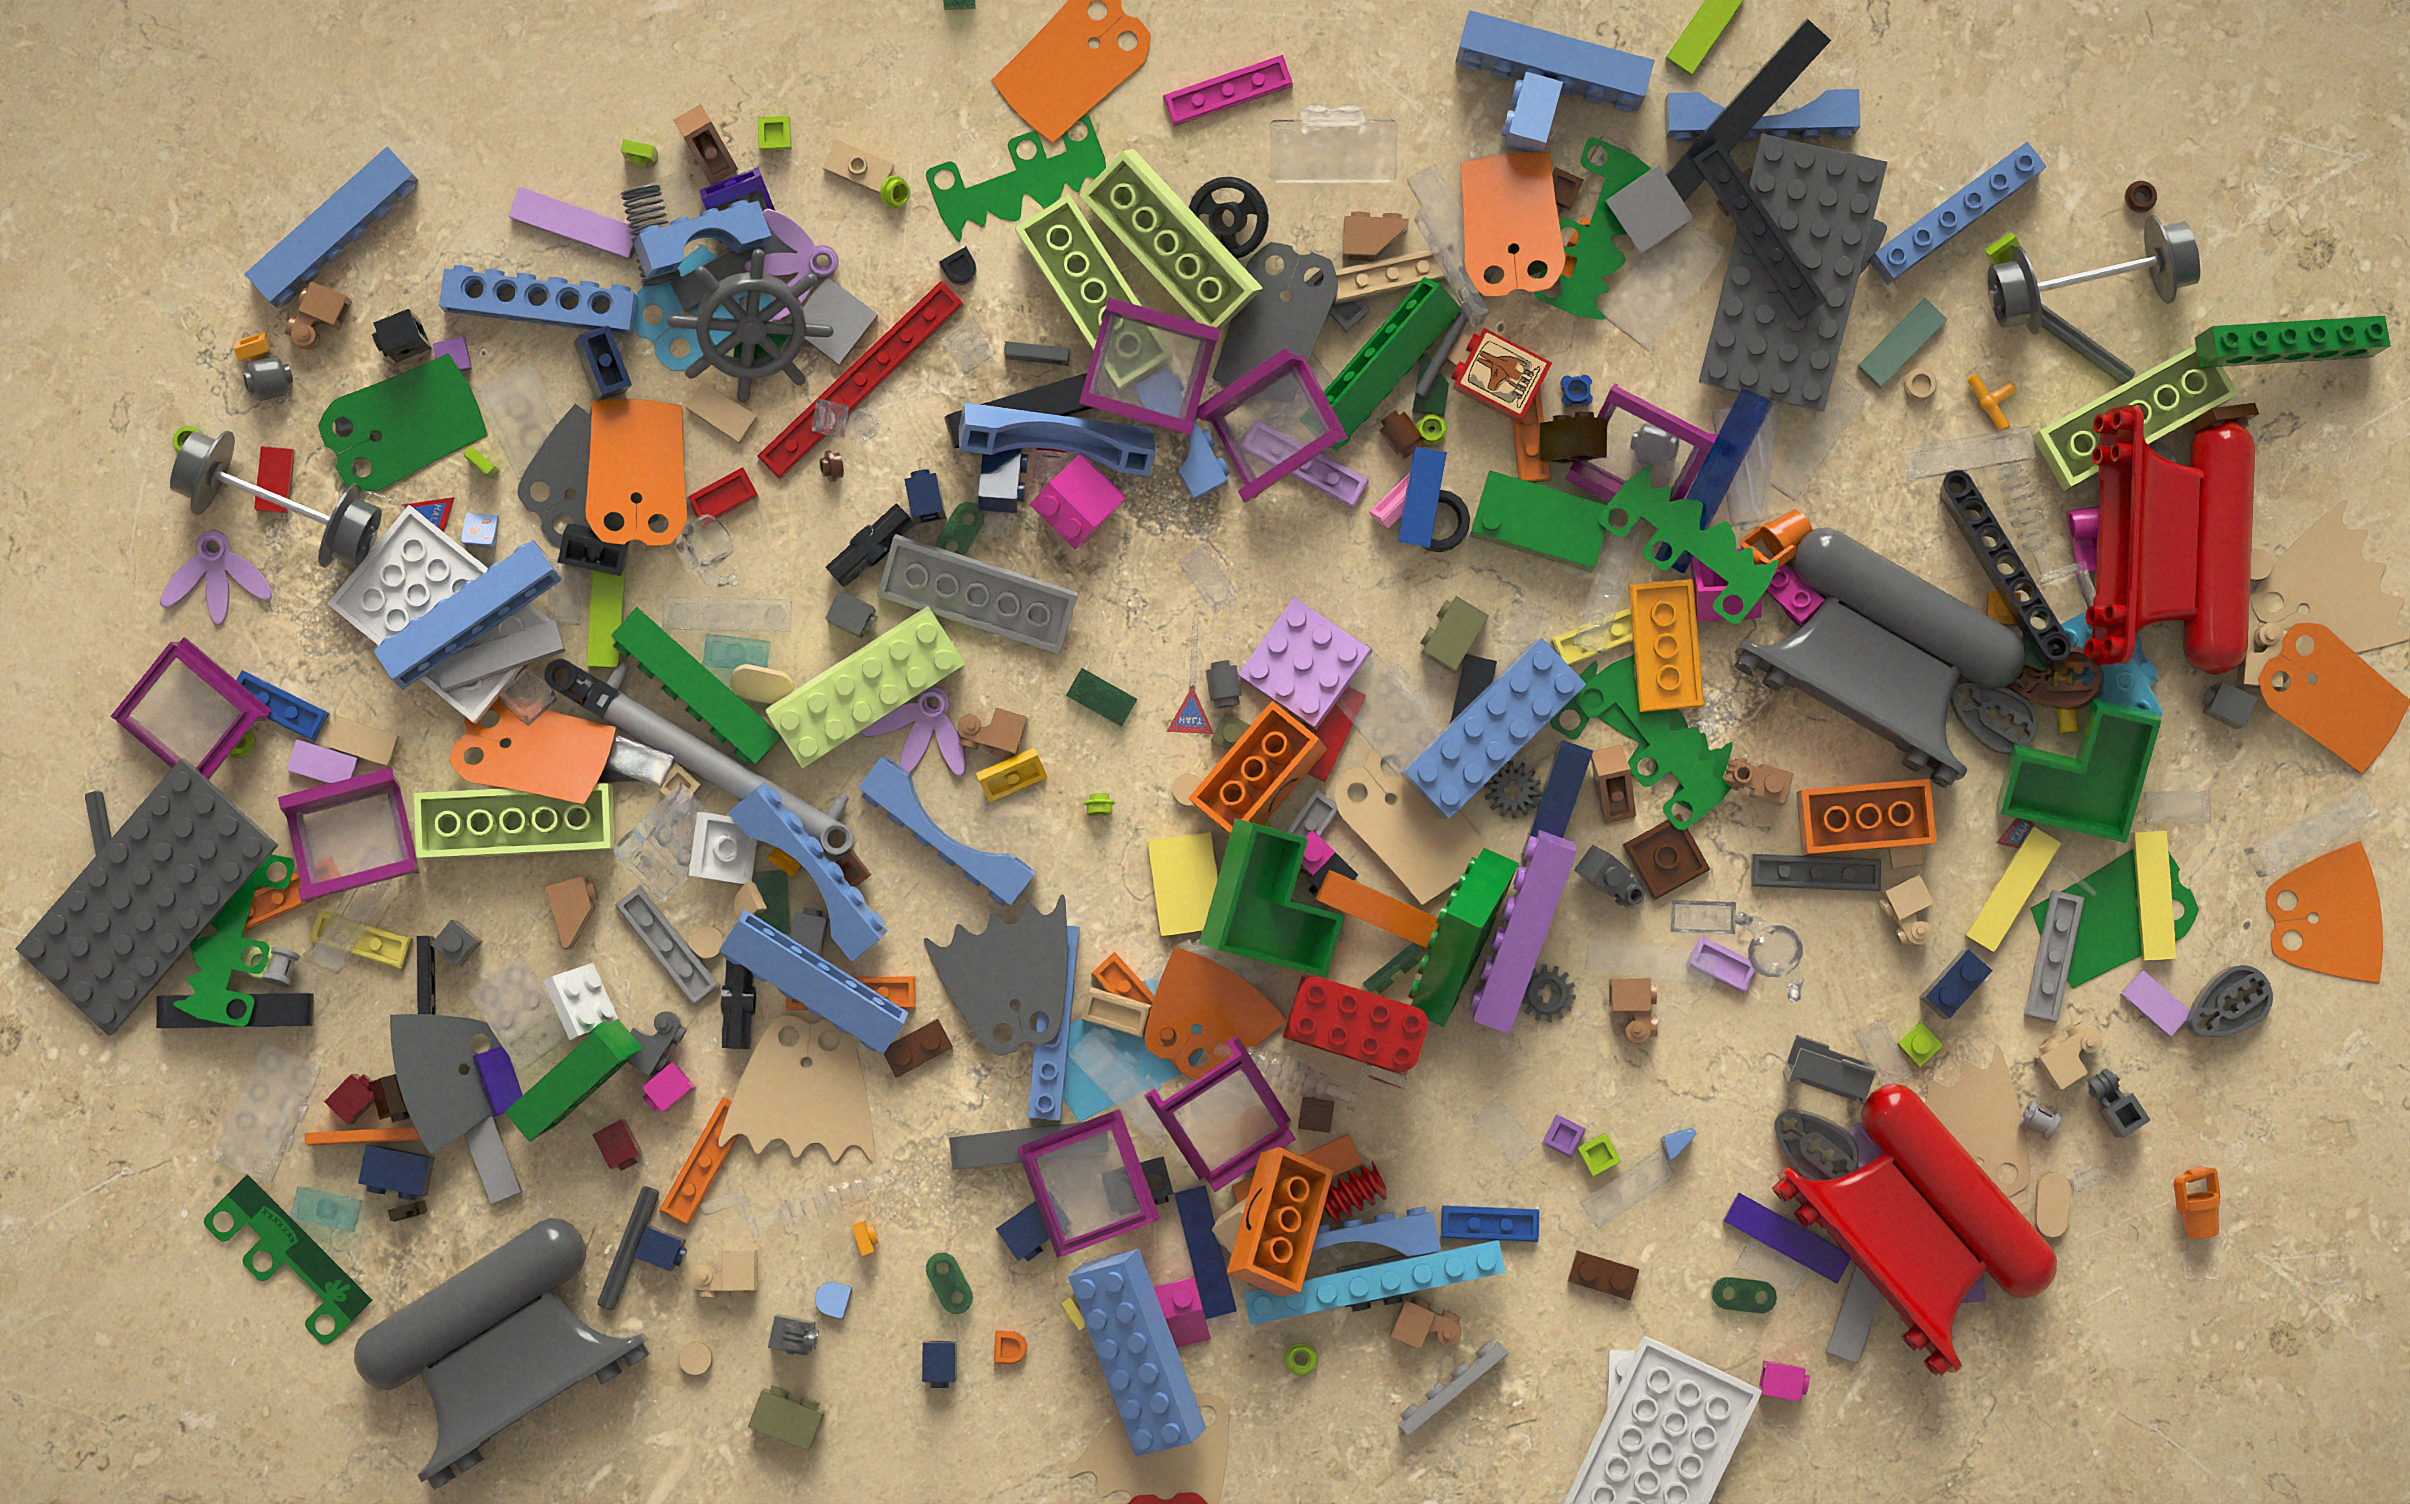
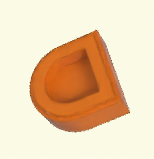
M996 1330L994 1363L1015 1364L1020 1362L1027 1352L1025 1338L1015 1331Z

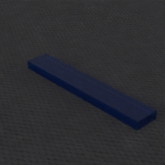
M1742 387L1714 445L1685 498L1703 503L1700 530L1708 529L1773 401L1746 387ZM1663 542L1655 559L1661 562L1669 560L1672 556L1671 546ZM1684 550L1671 568L1685 573L1693 555Z

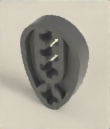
M1961 683L1954 688L1950 703L1957 718L1964 728L1989 750L2000 754H2010L2013 744L2026 747L2034 739L2038 728V717L2035 708L2025 697L2006 688L1989 689L1977 683ZM1969 690L1971 692L1969 698L1978 704L1979 707L1971 703H1966L1962 706L1959 703L1961 698L1957 695L1958 692L1963 693ZM1996 707L1999 717L2005 718L2008 715L2012 717L2010 721L2012 725L2019 726L2024 724V732L2027 733V737L2022 736L2016 739L2014 737L2016 734L2015 730L2007 728L2003 731L2001 729L2002 723L1999 720L1995 719L1988 722V714L1985 712V709L1990 710Z
M2247 965L2232 966L2220 971L2202 988L2192 1003L2186 1019L2187 1029L2196 1037H2219L2235 1034L2254 1026L2268 1015L2272 1007L2273 992L2270 982L2261 971ZM2250 982L2258 983L2257 993L2245 995L2243 997L2244 1002L2233 1003L2230 1006L2231 1010L2225 1011L2223 1009V1006L2226 1004L2225 999L2236 998L2239 995L2238 991L2247 990L2251 987ZM2214 1014V1016L2205 1023L2207 1029L2205 1027H2198L2197 1024L2201 1021L2200 1017H2205Z
M1786 1109L1778 1114L1774 1128L1779 1143L1787 1158L1805 1178L1829 1180L1850 1174L1856 1170L1859 1160V1149L1856 1140L1846 1129L1830 1119L1809 1111ZM1792 1117L1795 1118V1127L1803 1135H1800L1793 1129L1787 1132L1782 1129L1784 1126L1782 1119L1790 1120ZM1821 1139L1820 1147L1824 1151H1828L1830 1148L1835 1151L1833 1158L1836 1161L1845 1159L1848 1171L1840 1170L1838 1173L1833 1170L1834 1162L1831 1160H1827L1825 1163L1821 1161L1822 1153L1817 1149L1810 1152L1808 1150L1810 1144L1807 1140Z

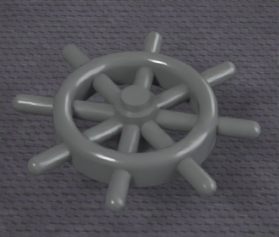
M756 249L752 253L750 272L735 274L719 282L705 267H697L695 275L709 291L701 300L696 316L671 315L667 320L668 325L672 328L696 329L698 343L704 355L687 367L685 375L689 379L696 378L713 365L719 371L739 378L737 398L740 402H747L749 400L752 379L768 377L781 370L796 385H803L806 377L792 361L800 352L805 336L828 338L834 333V329L830 325L807 324L805 321L799 297L816 284L817 277L814 274H807L792 287H789L778 278L763 273L765 253L761 249ZM748 291V296H743L738 300L740 304L732 297L735 294ZM761 292L776 297L765 308L759 309ZM722 304L735 319L713 318L712 316L719 305ZM786 307L792 318V322L769 321ZM710 330L730 331L732 333L716 345L711 338ZM767 334L789 336L779 348ZM743 342L741 360L726 354ZM755 344H759L769 356L754 360Z

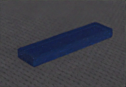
M1206 1185L1175 1192L1174 1195L1205 1318L1209 1319L1236 1312L1237 1308L1229 1277L1226 1274L1227 1269L1221 1245L1212 1231L1215 1221Z

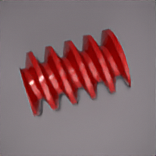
M1373 1160L1372 1171L1361 1165L1360 1177L1351 1170L1348 1173V1183L1339 1176L1337 1177L1338 1188L1330 1184L1324 1209L1328 1217H1331L1336 1223L1341 1222L1340 1211H1343L1348 1217L1352 1216V1205L1359 1211L1364 1210L1363 1200H1366L1372 1206L1375 1205V1194H1378L1383 1200L1387 1199V1188Z

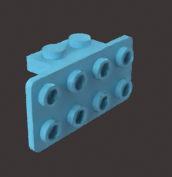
M2086 611L2060 624L2070 639L2071 647L2084 649L2087 639L2092 638V626L2088 625L2085 620ZM2136 634L2134 653L2127 663L2101 665L2104 672V685L2098 699L2154 711L2160 718L2163 715V710L2150 686L2158 682L2156 677L2157 669L2151 659H2146L2141 649V639ZM2074 670L2071 671L2074 681L2080 679L2086 685H2090V680L2096 679V676L2090 670H2087L2085 676H2077Z

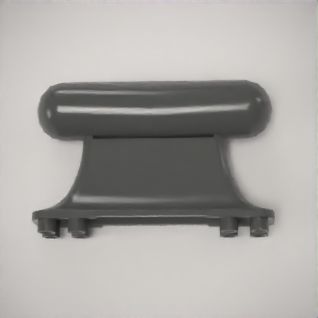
M1825 527L1817 528L1807 533L1796 547L1798 550L1794 556V569L1798 578L1805 585L1826 596L1825 601L1800 630L1781 642L1772 645H1759L1749 641L1740 643L1735 650L1739 658L1734 667L1750 676L1752 672L1759 668L1767 673L1762 683L1770 689L1779 692L1780 688H1783L1785 684L1792 688L1796 687L1888 740L1897 749L1906 753L1901 763L1907 768L1919 772L1920 768L1924 769L1927 765L1934 769L1929 779L1940 787L1947 788L1955 780L1964 778L1967 768L1952 754L1946 738L1947 710L1955 685L1960 675L1989 689L2004 688L2013 683L2022 673L2026 661V650L2022 639L2004 625L1838 530Z
M549 1218L535 1224L368 1329L358 1339L354 1348V1363L358 1374L367 1384L377 1389L392 1390L421 1374L427 1385L436 1411L438 1439L431 1460L418 1474V1478L421 1483L428 1480L433 1490L456 1477L450 1465L456 1462L460 1471L464 1472L481 1462L484 1458L477 1448L490 1441V1438L579 1381H583L595 1374L602 1385L622 1372L616 1360L623 1357L630 1367L650 1355L643 1344L649 1340L645 1333L626 1338L601 1334L580 1321L565 1306L554 1291V1289L572 1279L582 1269L586 1259L585 1243L579 1231L572 1224L563 1219Z

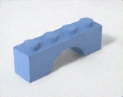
M741 200L731 204L729 209L718 212L717 208L702 212L698 218L689 220L685 216L671 221L670 225L659 228L658 225H652L642 229L633 245L646 279L677 271L683 261L685 245L699 238H712L721 241L735 254L765 246L771 237V233L759 201L748 203L747 200Z
M1166 368L1133 386L1134 392L1143 408L1179 417L1184 399L1180 392L1185 390L1177 373L1171 375ZM1197 414L1191 435L1186 434L1190 444L1189 454L1179 469V475L1194 502L1227 485L1228 479L1226 475L1230 474L1222 457L1216 459L1211 450L1215 443L1207 429L1201 431L1196 422V419L1199 418Z

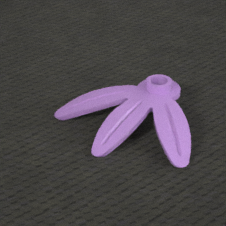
M765 209L763 211L767 225L773 233L786 245L797 251V253L766 254L763 268L764 274L787 275L798 272L799 274L787 284L789 287H792L807 274H814L816 277H827L836 271L839 262L838 256L831 247L826 245L815 247L805 231L789 217L772 209ZM820 255L827 256L829 264L825 267H820L816 262L817 257ZM751 260L747 261L744 266L748 272H750ZM812 287L799 297L801 303L806 298ZM786 307L771 320L779 321L789 315L790 312Z
M210 530L203 533L197 541V551L199 554L188 560L171 578L162 594L160 605L167 608L178 602L194 588L204 572H206V596L209 611L214 623L221 625L225 620L229 605V583L226 570L241 586L261 599L270 600L272 598V591L266 579L256 567L243 557L229 551V541L223 533ZM209 541H216L219 544V550L212 551L208 545Z
M936 686L929 687L919 694L917 702L902 704L861 731L863 736L881 735L895 731L915 721L906 738L900 761V767L910 773L922 759L929 745L933 729H935L940 750L951 770L957 776H962L965 773L964 748L962 745H959L961 738L951 719L945 714L949 709L950 700L948 694L942 688ZM930 697L938 698L940 702L938 707H932L929 704Z

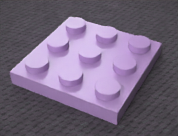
M1294 597L1238 675L1317 730L1369 658L1372 650Z

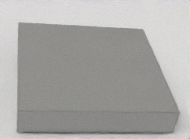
M1656 165L1605 200L1640 254L1694 219V216L1660 165Z
M827 276L804 305L803 312L807 324L830 325L834 329V333L828 338L805 336L804 340L840 366L877 319L878 314Z

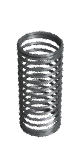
M659 184L640 186L621 192V199L628 200L624 202L623 206L630 207L625 210V213L631 214L626 220L633 221L628 225L629 228H633L630 234L635 235L631 239L632 242H635L640 232L636 231L648 226L662 225L669 222L668 220H663L650 224L634 225L667 215L666 213H661L648 217L633 218L644 213L663 210L665 206L631 211L642 206L661 203L664 201L663 199L629 204L640 199L661 195ZM640 265L638 269L643 271L642 266ZM679 269L650 279H646L644 271L639 275L645 278L641 281L644 287L668 283L682 277Z

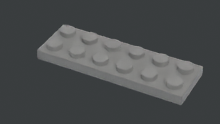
M895 534L877 596L919 610L929 606L935 615L1060 654L1079 592Z

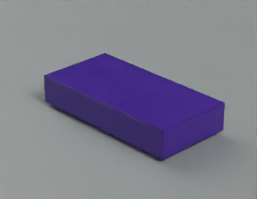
M506 1045L473 1056L494 1117L504 1114L510 1106L523 1096Z

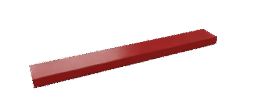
M940 281L762 450L757 457L781 480L964 305L963 302Z

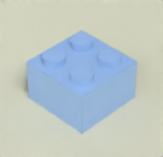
M1529 72L1525 73L1523 81H1516L1510 101V106H1514L1515 110H1508L1501 136L1507 137L1505 147L1523 152H1543L1562 88V81Z

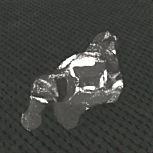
M686 497V508L688 509L691 501ZM703 514L690 523H685L682 531L675 539L676 552L681 562L688 568L695 570L703 583L710 589H717L727 585L738 586L741 582L739 574L732 573L729 576H721L718 573V565L734 552L732 538L724 525L710 514ZM667 519L665 520V523H664V529H665V530H667L668 525H669Z
M1744 912L1737 913L1734 918L1735 923L1740 926L1745 925L1753 936L1748 948V958L1752 967L1759 974L1766 977H1781L1789 989L1787 993L1788 1000L1792 1003L1798 1002L1801 999V990L1804 984V977L1798 966L1803 956V944L1799 935L1793 929L1784 925H1770L1759 916L1747 915Z

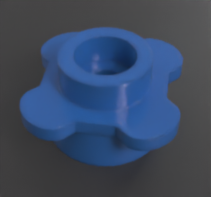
M1585 374L1581 377L1566 375L1561 379L1560 384L1564 390V396L1561 401L1564 406L1571 407L1573 404L1588 406L1592 403L1593 396L1590 394L1592 379L1590 376ZM1575 388L1580 390L1578 394L1574 393Z

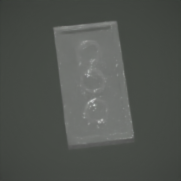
M1688 222L1646 251L1600 311L1604 314L1606 320L1649 352L1723 258L1727 250L1692 223Z

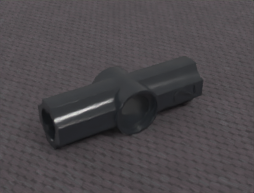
M896 503L874 524H869L860 530L850 540V545L825 568L845 588L868 566L872 567L889 553L895 534L903 536L915 525L914 521Z
M727 959L725 985L722 986L721 1014H723L722 1048L750 1049L752 1015L755 1014L756 987L753 986L754 976L743 965L733 964Z

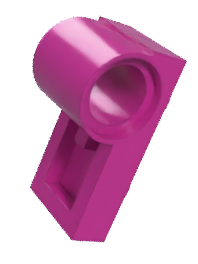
M2099 506L2069 510L2066 512L2076 574L2096 572Z
M1786 564L1775 570L1772 580L1765 591L1800 628L1813 617L1825 601L1812 588L1805 585Z

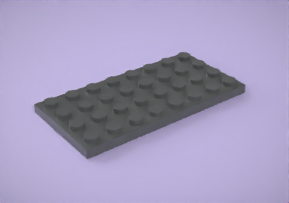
M1762 133L1749 185L1826 298V302L1799 319L1740 230L1737 229L1699 383L1820 412L1825 411L1888 165L1887 161Z
M185 758L180 759L15 949L108 1036L113 1035L279 845Z

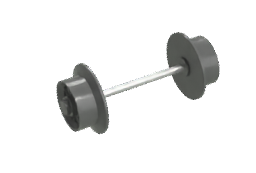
M2155 215L2148 216L2144 226L2147 258L2037 283L2027 253L2021 246H2017L2013 249L2010 262L1992 265L1988 269V296L1996 319L2003 329L2026 324L2028 330L2033 335L2039 334L2042 328V306L2039 292L2149 267L2154 286L2160 298L2166 304L2172 303L2175 300L2177 288L2198 284L2200 280L2199 251L2192 230L2185 221L2163 226Z
M195 431L187 438L175 460L170 478V489L191 498V511L193 514L200 515L210 506L224 482L327 525L319 549L318 563L320 567H328L335 559L358 567L373 547L378 536L382 509L360 500V485L354 483L347 488L330 517L227 474L235 445L233 432L224 431L217 439Z

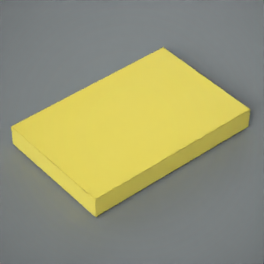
M1211 832L1148 841L1161 937L1203 931L1218 880Z

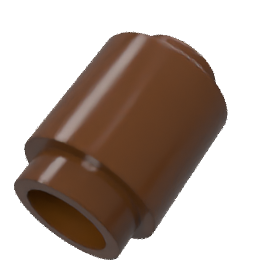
M1395 410L1380 421L1384 426L1379 430L1395 453L1397 455L1400 453L1404 459L1413 453L1414 447H1422L1425 444L1420 438L1422 437L1420 431L1405 411L1399 415Z

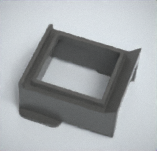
M1796 1035L1783 1070L1788 1083L1799 1079L1802 1083L1855 1101L1858 1097L1860 1102L1865 1104L1876 1070L1872 1069L1868 1062L1829 1050L1830 1046Z

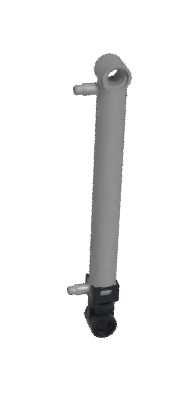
M556 659L546 666L544 679L547 685L556 692L561 693L741 801L765 782L768 787H773L780 794L782 804L789 812H794L800 818L803 824L802 828L810 837L812 836L820 842L823 850L835 856H843L852 850L855 843L854 834L850 828L838 821L849 800L848 796L841 793L826 814L618 691L629 669L623 663L619 664L618 668L614 670L607 684L564 659ZM561 668H567L570 672L569 680L565 684H557L555 681L556 672ZM835 831H843L846 835L845 844L840 848H833L829 843L830 835Z

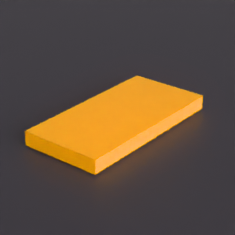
M1693 579L1629 584L1639 712L1704 707Z

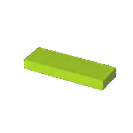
M1705 0L1665 59L1692 76L1744 0Z
M592 570L587 667L618 668L620 664L621 653L613 646L616 640L611 635L623 622L625 572L618 576Z

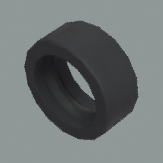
M1440 490L1438 502L1446 503L1455 510L1458 517V526L1450 537L1441 540L1431 538L1430 548L1423 547L1428 551L1434 552L1452 550L1459 545L1467 534L1470 523L1468 507L1461 497L1451 491Z

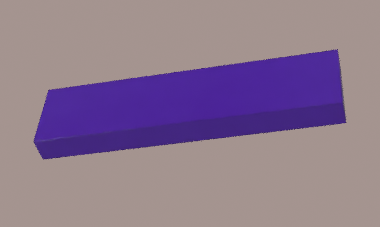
M1739 1192L1723 1219L1729 1225L1838 1284L1851 1260L1844 1250Z

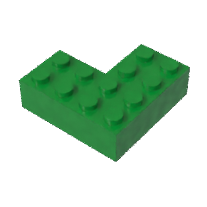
M2093 698L2076 758L2013 744L1996 803L2000 814L2127 843L2161 725V719L2158 714L2150 710Z
M1235 818L1200 943L1219 951L1327 978L1344 915L1291 900L1308 838Z

